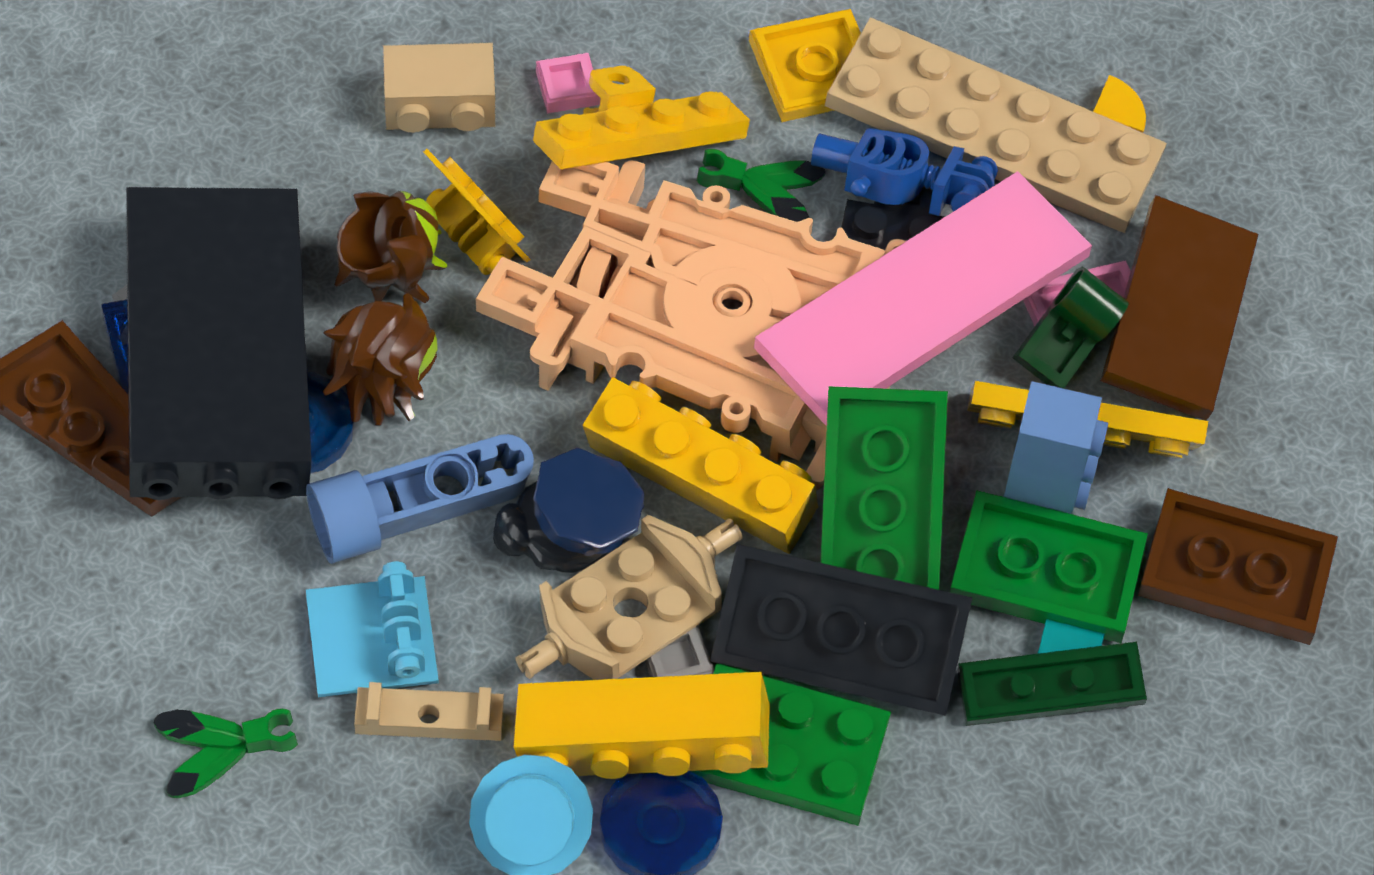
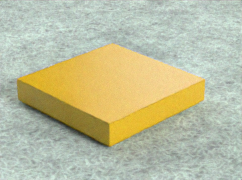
M851 9L750 30V45L781 122L835 111L825 106L827 93L861 34Z

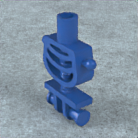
M872 128L866 129L859 143L819 133L811 157L812 166L846 173L845 191L876 202L890 205L904 204L915 199L924 186L926 189L930 187L933 192L929 214L940 216L945 204L951 205V209L954 212L992 188L998 173L995 161L986 156L976 157L971 163L963 162L965 148L956 146L953 147L941 169L939 166L934 167L933 164L929 166V148L922 139L909 134Z

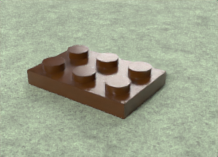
M1167 488L1138 596L1310 645L1315 635L1338 536Z

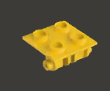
M428 149L424 150L423 153L452 183L445 190L441 188L434 190L427 197L426 202L435 210L438 224L448 233L449 238L453 242H458L459 249L469 256L478 266L483 275L491 274L501 257L510 260L516 253L526 263L531 259L517 245L525 236L451 157L441 163Z

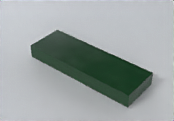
M1137 641L958 663L957 667L966 726L1145 705L1147 700Z

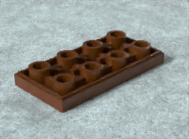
M1155 195L1148 208L1123 297L1129 302V305L1115 326L1100 381L1207 421L1214 410L1259 234Z

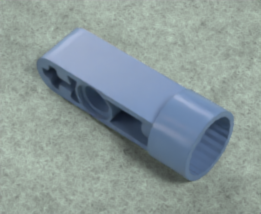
M503 434L361 476L358 470H353L307 484L308 507L324 555L328 562L333 564L379 550L381 548V540L512 500L523 491L533 468V453L529 445L521 438ZM495 461H500L504 469L514 468L512 476H507L503 468L492 470ZM440 476L454 477L461 483L463 491L456 495L444 494L437 489L434 479ZM483 477L481 485L478 486V478ZM394 491L401 511L394 513L388 492Z

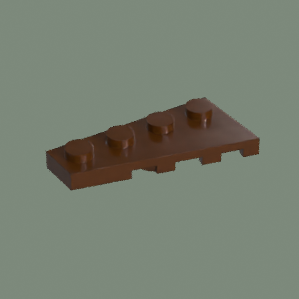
M63 320L0 358V414L151 517L182 498L172 497L165 500H154L148 497H130L128 394Z

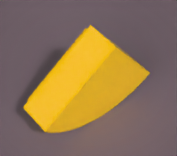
M1109 75L1093 112L1144 133L1146 112L1140 97L1128 84Z

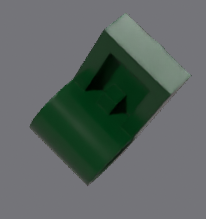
M1082 266L1074 271L1012 358L1046 385L1064 389L1095 344L1105 338L1119 322L1127 310L1129 302Z

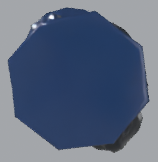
M578 447L541 462L538 481L524 489L517 503H508L500 509L495 518L494 544L507 556H521L525 554L540 569L569 573L582 571L620 547L626 537L638 532L641 512L644 508V491L620 461L601 457Z

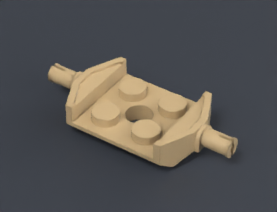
M647 515L641 519V533L555 589H552V586L547 581L539 585L540 604L547 635H545V640L516 657L518 667L522 673L525 672L527 678L531 679L535 674L556 660H559L563 666L569 663L593 680L620 678L721 610L722 593L714 568L715 556L743 539L740 528L737 524L734 525L732 519L728 518L724 523L704 536L695 537L690 532ZM634 599L642 602L647 609L640 616L627 617L618 614L614 608L623 600Z

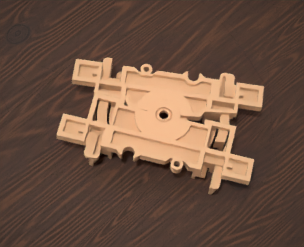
M633 160L627 161L622 165L619 172L618 165L608 162L560 169L552 161L539 187V202L586 217L582 231L553 278L501 257L476 297V312L537 337L530 348V359L539 365V387L549 391L558 374L567 363L586 370L585 380L594 384L604 366L610 378H615L617 371L621 367L635 365L642 369L639 377L640 383L650 388H659L708 410L722 409L721 425L728 432L740 433L748 427L750 418L755 419L760 431L772 436L769 456L771 460L778 462L781 454L800 461L810 440H815L814 452L816 454L806 472L812 477L811 483L815 484L816 491L824 485L827 426L754 349L755 337L906 241L900 239L891 240L886 250L849 239L843 228L837 229L836 236L832 240L826 242L817 241L811 236L812 218L795 222L744 205L729 209L730 193L726 188L717 185L708 187L703 192L701 201L696 199L690 188L663 180L656 198L650 201L645 209L636 206L644 190V163ZM734 299L742 302L743 305L738 309L731 310L724 307L722 301Z

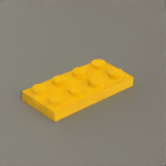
M975 381L970 391L967 411L979 413L977 423L1011 429L1012 425L1015 424V419L1022 420L1029 390ZM1101 403L1097 420L1108 422L1103 446L1125 448L1126 445H1130L1131 439L1150 443L1148 453L1173 458H1182L1183 455L1187 456L1189 450H1194L1204 445L1209 422Z

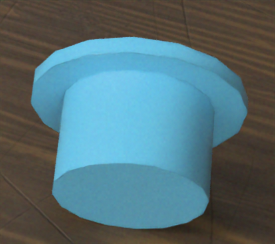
M524 754L502 761L482 778L471 799L469 825L476 847L493 867L509 875H552L563 871L581 855L591 835L593 807L585 784L570 767L549 756Z

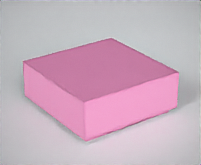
M589 53L536 61V74L547 113L600 105V97L589 86L590 73L593 70Z

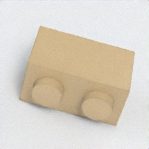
M493 43L383 46L386 130L401 129L405 132L415 133L434 128H457L462 131H474L481 127H495Z

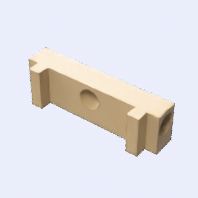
M369 682V688L358 687L354 722L355 734L501 741L504 694L491 693V688L479 687V693L386 689L382 688V683ZM428 714L438 718L433 723H424L420 719Z

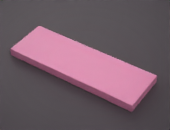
M1017 171L755 337L754 349L827 426L829 386L888 388L1088 258L1092 245Z

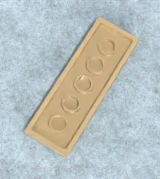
M871 17L830 87L825 102L826 107L879 130L916 136L927 144L929 151L942 157L948 158L954 146L965 148L963 162L971 163L979 156L989 157L995 161L998 167L996 180L1003 181L1018 171L1048 202L1125 233L1167 145L1164 141Z

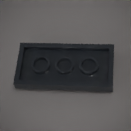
M737 544L710 661L946 716L972 597Z

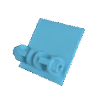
M394 561L383 566V573L379 575L376 582L306 590L318 697L357 693L358 687L369 688V682L382 683V688L386 689L439 683L425 576L414 577L413 573L406 569L405 563Z

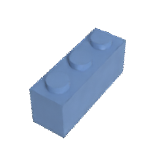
M1031 381L1004 497L1072 514L1074 508L1085 510L1108 427V422L1097 420L1102 397Z

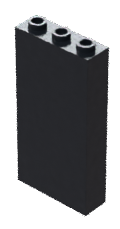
M126 187L130 497H148L154 500H165L172 497H209L223 500L231 497L286 499L292 496H307L306 486L310 484L312 459L297 189Z

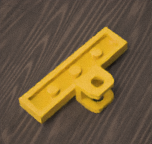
M622 65L591 71L589 86L601 98L598 108L590 109L586 107L581 115L565 114L560 118L537 121L533 142L560 169H567L744 139L747 136L750 119L722 92L709 91L703 92L699 96L674 100L659 99L653 103L656 88L636 70ZM611 81H617V82H621V83H624V84H616V83H613V82H611Z

